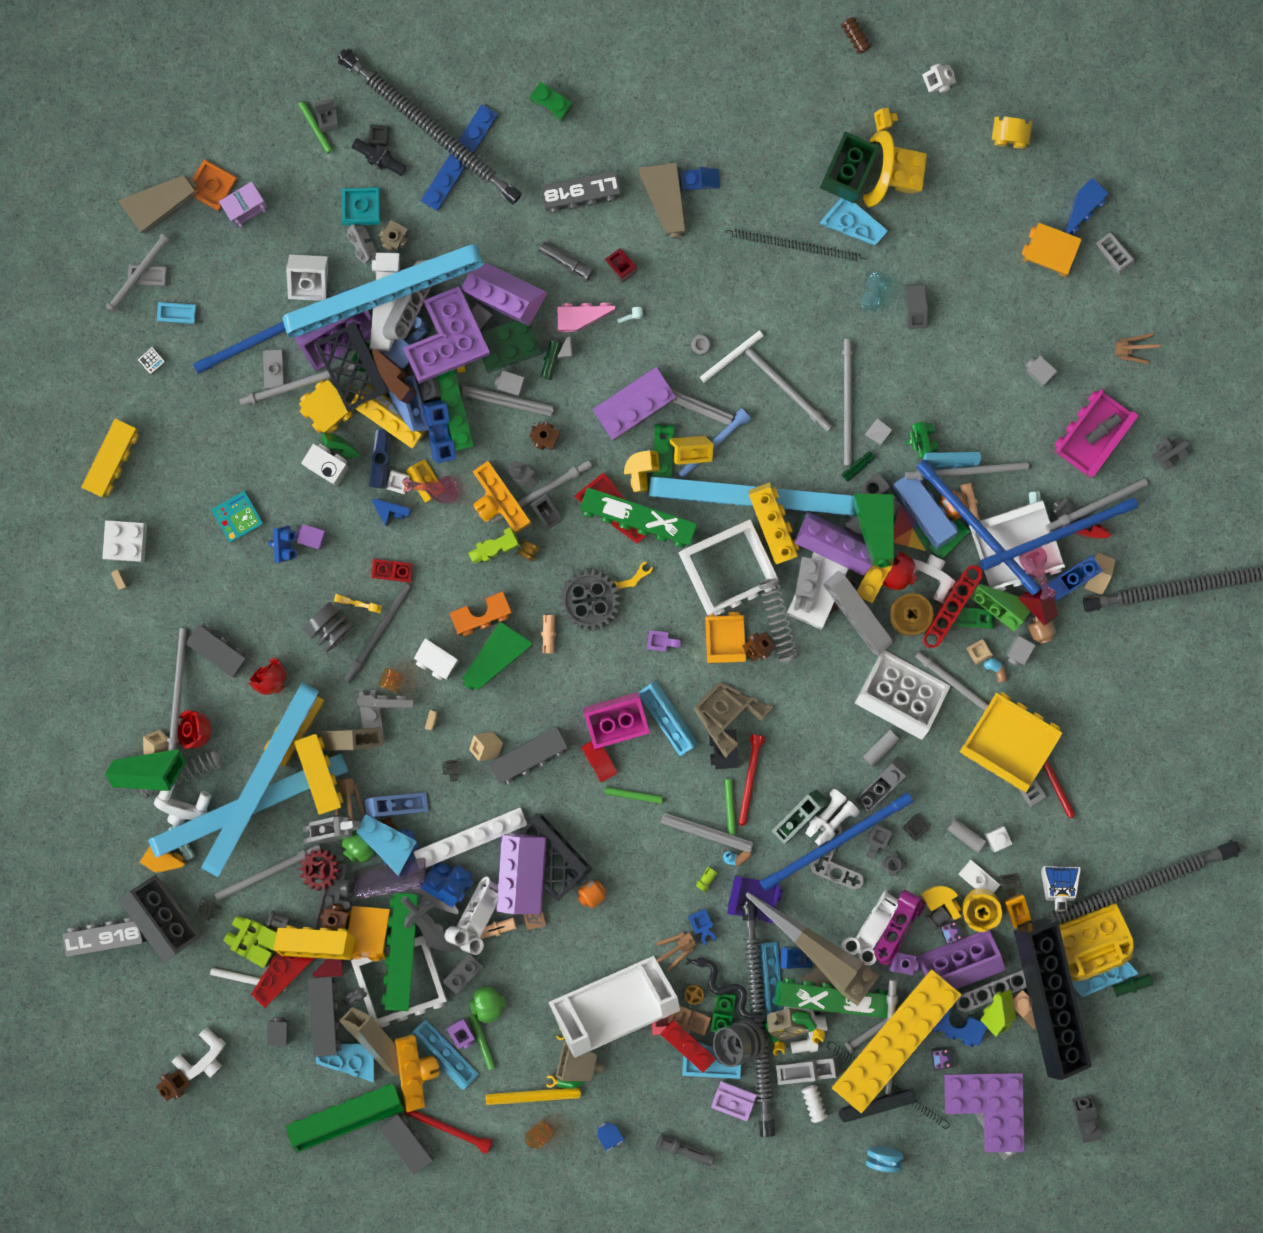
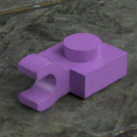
M649 630L647 649L666 652L667 646L681 648V640L669 639L668 632Z

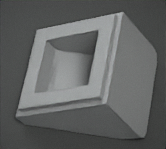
M570 337L566 338L558 359L573 357Z

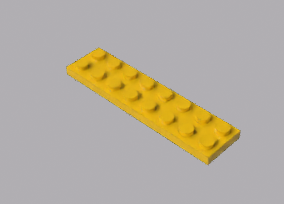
M931 969L835 1082L832 1089L862 1113L962 994Z

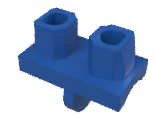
M289 525L273 528V540L268 541V546L274 547L276 563L297 558V550L292 548L291 543L296 539V531L291 530Z

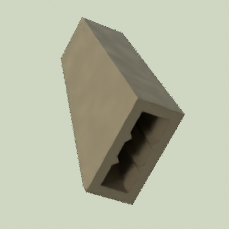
M677 164L639 167V176L665 235L670 236V238L682 237L681 234H685Z
M183 175L122 198L118 202L139 231L147 233L199 193L196 189L198 185L192 177L188 178Z
M352 1007L341 1018L340 1023L387 1072L397 1076L399 1074L396 1045L373 1017Z

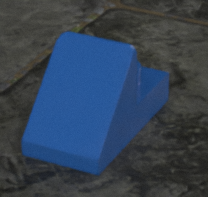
M700 167L698 170H681L682 190L720 188L719 169Z
M373 498L372 502L386 527L391 512L394 513L393 517L404 520L405 516L410 517L411 509Z
M784 947V949H781V968H812V960L800 948Z

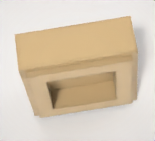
M121 570L113 571L111 574L117 588L122 591L127 589L128 586Z
M984 639L966 648L975 665L993 657Z
M430 710L425 729L434 730L438 712Z

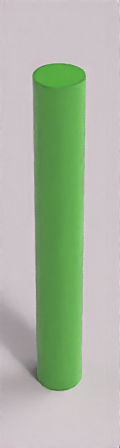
M300 102L298 106L326 153H330L333 151V148L324 133H321L319 124L306 102Z
M725 779L728 833L736 836L732 779Z
M606 787L605 790L606 795L662 804L663 796Z
M471 1014L469 1018L487 1068L491 1070L495 1068V1064L477 1015L472 1016Z

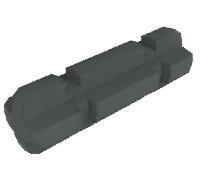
M359 988L344 996L342 1001L345 1002L346 1006H349L366 997L367 993L364 992V988Z

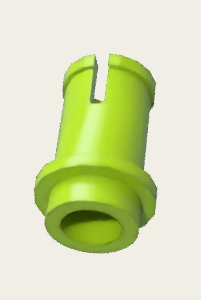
M707 867L700 880L696 881V887L706 892V890L710 889L708 887L718 873Z

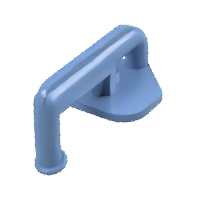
M416 317L412 325L418 329L406 341L397 339L394 341L390 351H382L402 369L409 364L403 348L419 342L429 332V327L420 317Z

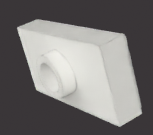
M972 860L959 872V875L975 889H987L994 893L1000 886L998 882Z

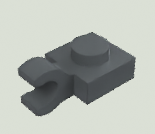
M875 824L866 841L871 844L866 857L873 860L879 848L885 850L892 832Z

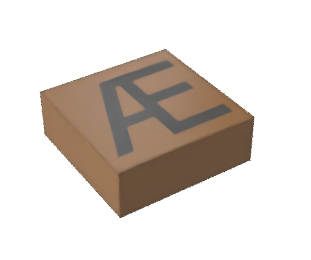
M543 911L542 914H523L527 930L546 925Z

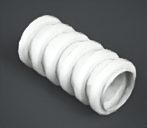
M818 1085L807 1086L801 1091L804 1093L803 1098L806 1099L805 1104L808 1105L807 1110L810 1111L809 1116H812L811 1122L814 1123L823 1121L828 1117L825 1114L826 1109L823 1108L824 1103L821 1102L822 1097H819L820 1091H817Z

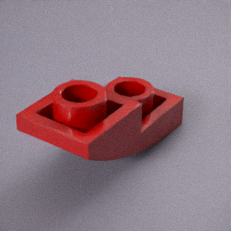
M1099 524L1097 527L1095 525L1091 526L1089 531L1083 529L1073 533L1090 539H1107L1111 535L1107 532V528Z
M373 559L370 578L410 583L413 564Z
M592 741L580 747L601 783L617 774L612 761L603 747L594 749Z

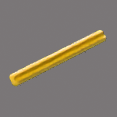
M577 1087L574 1089L563 1088L487 1094L485 1099L487 1105L581 1098V1089Z

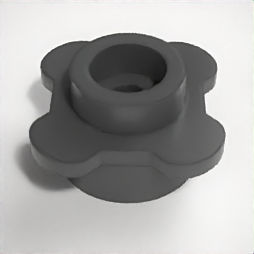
M892 853L890 858L882 861V866L888 870L890 876H895L896 872L905 867L904 862L898 859L896 853Z

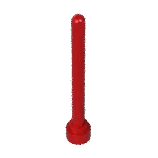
M750 734L749 741L751 742L752 751L739 818L741 826L746 825L759 750L760 747L762 748V744H765L766 736Z
M1047 759L1043 764V768L1068 818H1074L1075 813Z
M416 1110L405 1111L406 1115L478 1146L477 1148L480 1149V1152L485 1154L488 1153L493 1142L490 1138L481 1137L480 1139Z

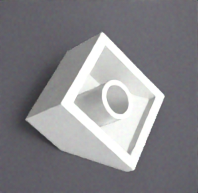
M289 254L287 263L288 299L325 300L327 296L328 257Z
M427 639L423 641L414 657L417 660L416 665L424 670L428 667L434 671L432 675L439 680L443 678L447 680L459 663L458 659Z

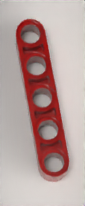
M978 566L967 567L959 577L922 637V643L926 648H935L944 639L981 580L982 571ZM971 569L977 573L975 580L968 577V571ZM959 586L966 588L967 593L965 596L958 594ZM949 602L956 604L957 609L955 612L948 610L947 605ZM939 618L946 620V627L944 629L939 628L937 625ZM929 634L936 637L934 645H930L927 642Z

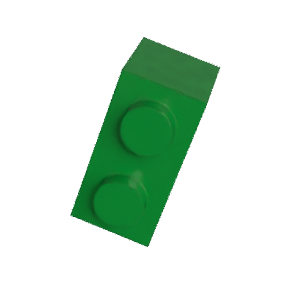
M541 81L530 95V101L561 123L572 108V102Z

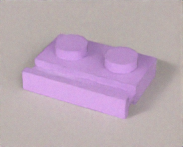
M720 1081L711 1108L747 1121L757 1094Z

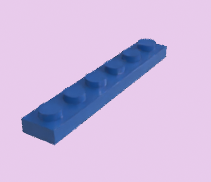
M481 104L459 139V142L475 153L498 114ZM450 153L421 202L438 212L466 166Z

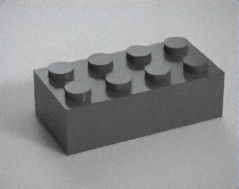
M156 874L129 891L119 900L163 963L201 937Z

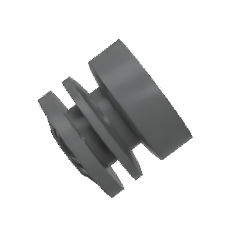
M329 602L318 611L303 628V631L312 639L319 634L321 635L317 642L318 646L327 641L322 649L325 653L340 645L354 627L351 621L343 626L348 619L346 616L339 620L336 619L340 610L332 602Z
M744 1020L720 1028L714 1035L713 1048L715 1055L722 1064L728 1067H735L758 1059L764 1052L765 1039L763 1032L753 1021Z

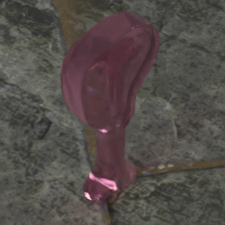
M445 476L437 482L430 483L413 482L408 477L402 480L406 494L410 490L426 491L432 499L444 504H451L458 497V482L451 476Z
M1039 547L1020 555L1019 561L1024 571L1031 577L1039 580L1043 590L1040 598L1042 600L1048 597L1054 598L1056 591L1050 588L1045 577L1046 551Z

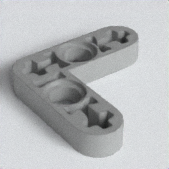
M840 824L836 828L838 830V834H835L833 838L842 833V828ZM835 849L823 855V857H829L827 861L823 859V870L815 871L814 863H818L820 858L810 864L811 871L814 874L848 888L859 889L863 885L864 880L861 874L830 862ZM834 868H840L842 871V876L839 879H834L831 875ZM846 871L850 872L847 875L854 878L857 875L860 883L852 886V882L847 879L846 883H843L842 880L845 878Z

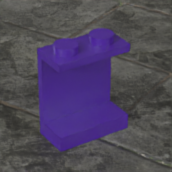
M734 876L727 914L742 916L740 905L743 904V901L749 900L746 897L747 892L779 910L776 908L777 900L781 901L783 894L780 885L777 884L764 891L760 880ZM757 907V920L773 924V921Z

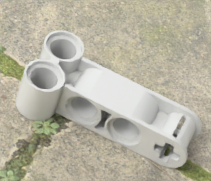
M484 877L479 882L457 927L450 926L446 930L445 939L447 942L459 946L463 951L474 955L481 953L484 944L480 937L497 905L498 893L495 890L498 891L499 884L493 883L489 877Z
M888 890L883 892L873 908L872 914L870 913L855 938L847 937L842 942V949L851 955L858 953V958L864 962V965L875 963L876 957L874 956L873 948L898 907V899L887 893ZM885 898H886L887 900L891 901L892 903H894L895 906L892 905L891 903L887 902V901L885 900ZM848 941L856 943V948L853 951L846 949ZM870 951L872 953L870 961L863 960L862 955L864 952Z

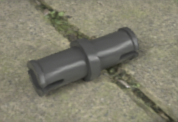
M1114 413L1103 423L1097 424L1098 427L1084 437L1093 446L1102 437H1107L1111 430L1122 423V420Z

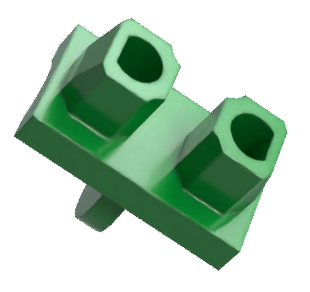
M921 421L911 425L912 432L909 433L911 440L905 442L906 445H912L913 451L918 452L919 459L924 458L925 453L939 450L936 440L929 442L928 435L934 433L932 423Z

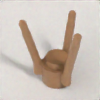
M1153 333L1116 341L1115 353L1116 356H1120V360L1149 364L1148 360L1128 356V354H1132V349L1161 348V344L1132 345V343H1129L1154 336Z
M354 779L339 780V786L336 787V791L342 793V796H346L350 821L353 820L350 795H354V793L362 814L365 816L366 811L358 792L357 784H354ZM336 809L335 816H338L339 809Z
M682 932L677 936L656 943L659 946L679 939L676 948L656 960L659 963L677 951L682 950L683 953L666 969L667 972H670L687 954L694 951L693 947L697 946L689 932L685 935Z

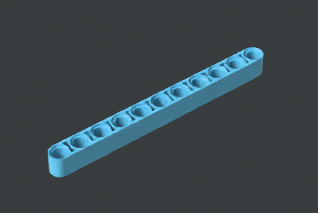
M475 244L462 247L290 312L282 318L287 336L291 338L298 337L476 270L483 266L479 248Z
M650 477L649 497L677 498L678 500L686 501L697 500V502H716L717 504H735L750 507V505H753L749 497V490L756 487ZM777 489L779 494L777 501L779 505L783 504L785 510L792 509V511L856 516L853 505L854 496Z
M304 682L299 686L201 869L219 877L319 690Z
M342 754L329 758L331 766L328 767L330 774L334 773V776L337 777L349 771ZM304 770L267 786L253 814L310 789ZM237 800L149 839L148 842L155 858L223 828Z

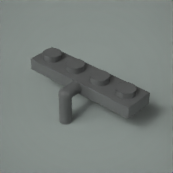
M340 862L336 866L337 869L341 870V872L336 873L339 880L334 879L335 885H328V890H321L312 925L314 930L323 928V921H320L321 912L333 903L343 905L344 909H349L352 906L351 901L340 898V885L345 878L348 864Z

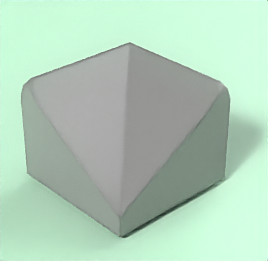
M876 419L865 435L881 446L892 429L879 419Z

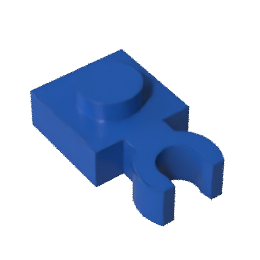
M706 909L688 916L695 933H702L701 940L704 945L707 944L705 941L707 935H711L713 940H716L715 934L709 931L713 924Z

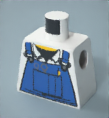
M1043 866L1041 869L1045 898L1048 901H1055V911H1067V901H1074L1076 898L1080 867Z

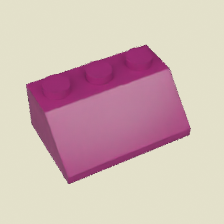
M638 692L583 708L594 749L650 733Z

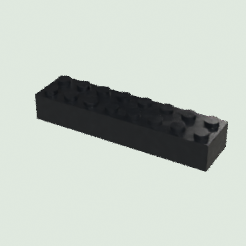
M1042 918L1014 930L1047 1076L1064 1080L1091 1068L1092 1065L1059 922L1054 919Z

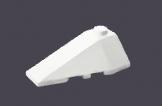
M377 271L376 280L394 273ZM396 300L373 308L370 350L375 348L380 351H390L395 340L385 339L383 336V326Z

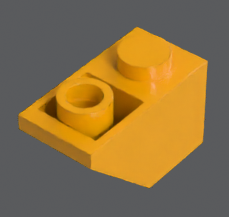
M151 847L148 848L140 860L141 864L155 873L184 867L187 864L183 861L184 857L177 852L174 854L168 852L155 858Z

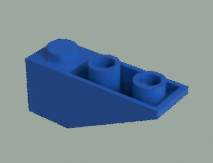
M1093 178L1076 194L1065 230L1067 234L1070 233L1073 236L1080 229L1078 224L1082 220L1087 222L1094 214L1091 211L1096 206L1100 208L1107 201L1105 197L1109 193Z
M1093 555L1046 583L1043 587L1045 590L1052 591L1054 600L1057 601L1103 570Z

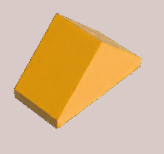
M1017 894L1002 901L1014 929L1017 928V925L1031 920L1024 895Z

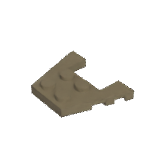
M718 682L696 704L694 711L724 757L727 758L738 746V743L724 731L745 709L762 721L772 711L773 706L768 703L765 705L758 702L759 699L749 698L741 694V691Z

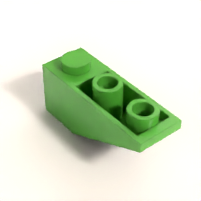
M979 584L970 595L974 601L1014 632L1031 612L1018 599V596Z

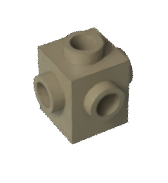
M390 220L388 226H384L379 234L381 237L380 241L383 244L382 247L390 252L393 250L398 252L400 248L403 249L408 241L406 238L409 233L408 229Z

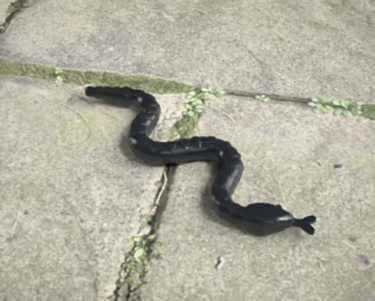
M686 958L688 961L686 965L693 963L698 967H710L711 972L708 986L715 995L723 996L733 991L739 992L738 1011L741 1016L750 1020L767 1018L766 1015L746 1012L747 991L743 986L739 984H730L723 988L716 986L718 970L713 962L704 958H696L693 961Z

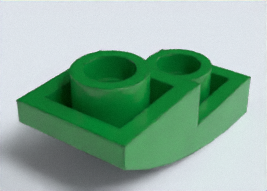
M322 432L320 439L325 447L330 450L337 449L341 456L346 459H360L358 450L349 441L337 435Z
M959 519L953 521L957 527L955 539L938 550L935 549L932 543L929 546L942 560L971 532Z
M728 993L723 996L716 995L710 1031L717 1032L720 1028L731 1025L736 993Z

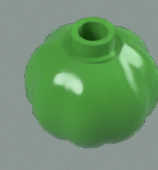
M357 830L352 831L351 838L342 840V848L345 850L342 854L352 863H355L356 860L359 863L367 862L373 858L375 851L356 833Z
M490 986L478 988L473 993L474 1000H469L472 1016L477 1015L478 1020L483 1023L496 1021L501 1016L502 1007H506L504 995L500 996L497 990Z

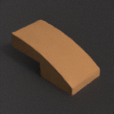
M680 1005V1011L670 1015L669 1023L674 1020L682 1028L706 1036L712 1017Z

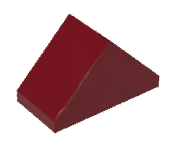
M620 248L605 258V261L621 283L637 273L636 265Z
M1040 589L1034 595L1027 591L1018 598L1044 626L1058 616L1052 591Z
M326 959L312 975L314 977L343 976L344 960Z

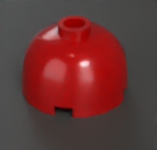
M899 551L882 585L892 590H902L909 584L913 585L918 576L915 574L916 565L914 560L906 553Z
M275 657L269 659L270 664L264 668L261 666L249 679L251 682L248 684L257 693L271 695L275 692L278 694L284 689L287 675L286 669Z
M192 710L184 711L180 714L179 718L181 720L178 725L177 739H179L178 744L182 745V748L197 749L207 744L212 733V726L208 717L201 712Z

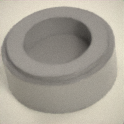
M698 335L693 338L691 348L696 354L703 355L709 351L710 341L706 336Z

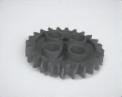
M584 569V575L577 571V578L570 575L571 582L564 581L567 588L560 589L564 592V595H559V598L563 599L564 602L559 603V606L565 607L561 613L568 614L565 620L572 619L571 626L578 623L577 629H580L583 625L585 631L588 630L589 626L595 631L596 625L602 629L603 622L609 625L608 618L615 619L612 612H619L614 607L620 605L619 602L615 601L620 595L614 593L618 590V587L612 588L614 580L607 581L609 575L602 578V571L595 575L594 569H592L591 574H588L587 570ZM596 584H600L603 587V592L599 595L592 592V588ZM576 587L584 589L582 597L574 596L573 590ZM587 595H591V598L606 596V600L593 601L592 605H588L587 602L572 603L575 600L587 599ZM598 603H603L606 606V610L602 614L595 611V606ZM578 606L586 607L587 613L584 616L576 614Z

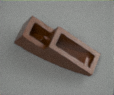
M374 348L372 351L373 357L385 384L400 401L409 404L417 393L414 388L404 381L409 374L382 351Z

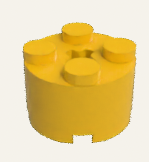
M995 117L991 140L995 141V146L1005 147L1008 143L1013 144V148L1024 149L1026 145H1030L1033 122L1029 121L1028 124H1025V119L1004 117L1000 121L999 117Z
M973 889L963 900V916L966 923L973 930L985 932L995 928L1000 923L1002 908L999 898L992 891ZM984 907L985 910H983L982 913H979L978 909Z

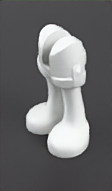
M836 789L830 791L832 800L829 806L819 817L815 816L812 818L805 833L812 837L820 828L823 832L815 840V843L819 846L834 837V830L844 819L849 816L856 817L860 813L851 801H847L834 819L827 823L837 808L847 800Z

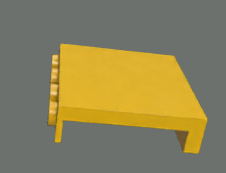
M1001 692L1000 695L995 693L971 735L961 748L960 753L1026 793L1061 737V728L1052 722L1050 725L1043 721L1044 717L1036 712L1033 715L1027 712L1028 708L1019 702L1014 704L1010 701L1011 697Z

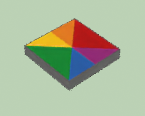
M900 505L894 521V544L927 552L929 539L906 508Z

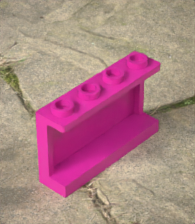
M1100 389L1098 392L1094 390L1088 398L1091 402L1087 407L1083 405L1077 413L1079 416L1077 421H1071L1065 429L1068 433L1064 438L1060 436L1054 444L1057 447L1054 450L1056 454L1090 479L1095 476L1139 416L1133 411H1128L1104 393L1103 389ZM1116 413L1122 420V423L1111 430L1107 437H1102L1091 446L1084 436L1098 427L1097 424L1103 423Z

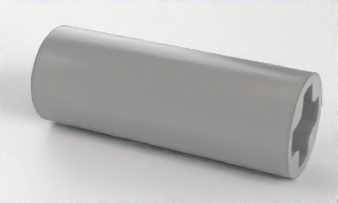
M889 730L863 758L873 767L899 741V738Z
M956 818L947 827L948 831L977 853L986 843L984 839Z

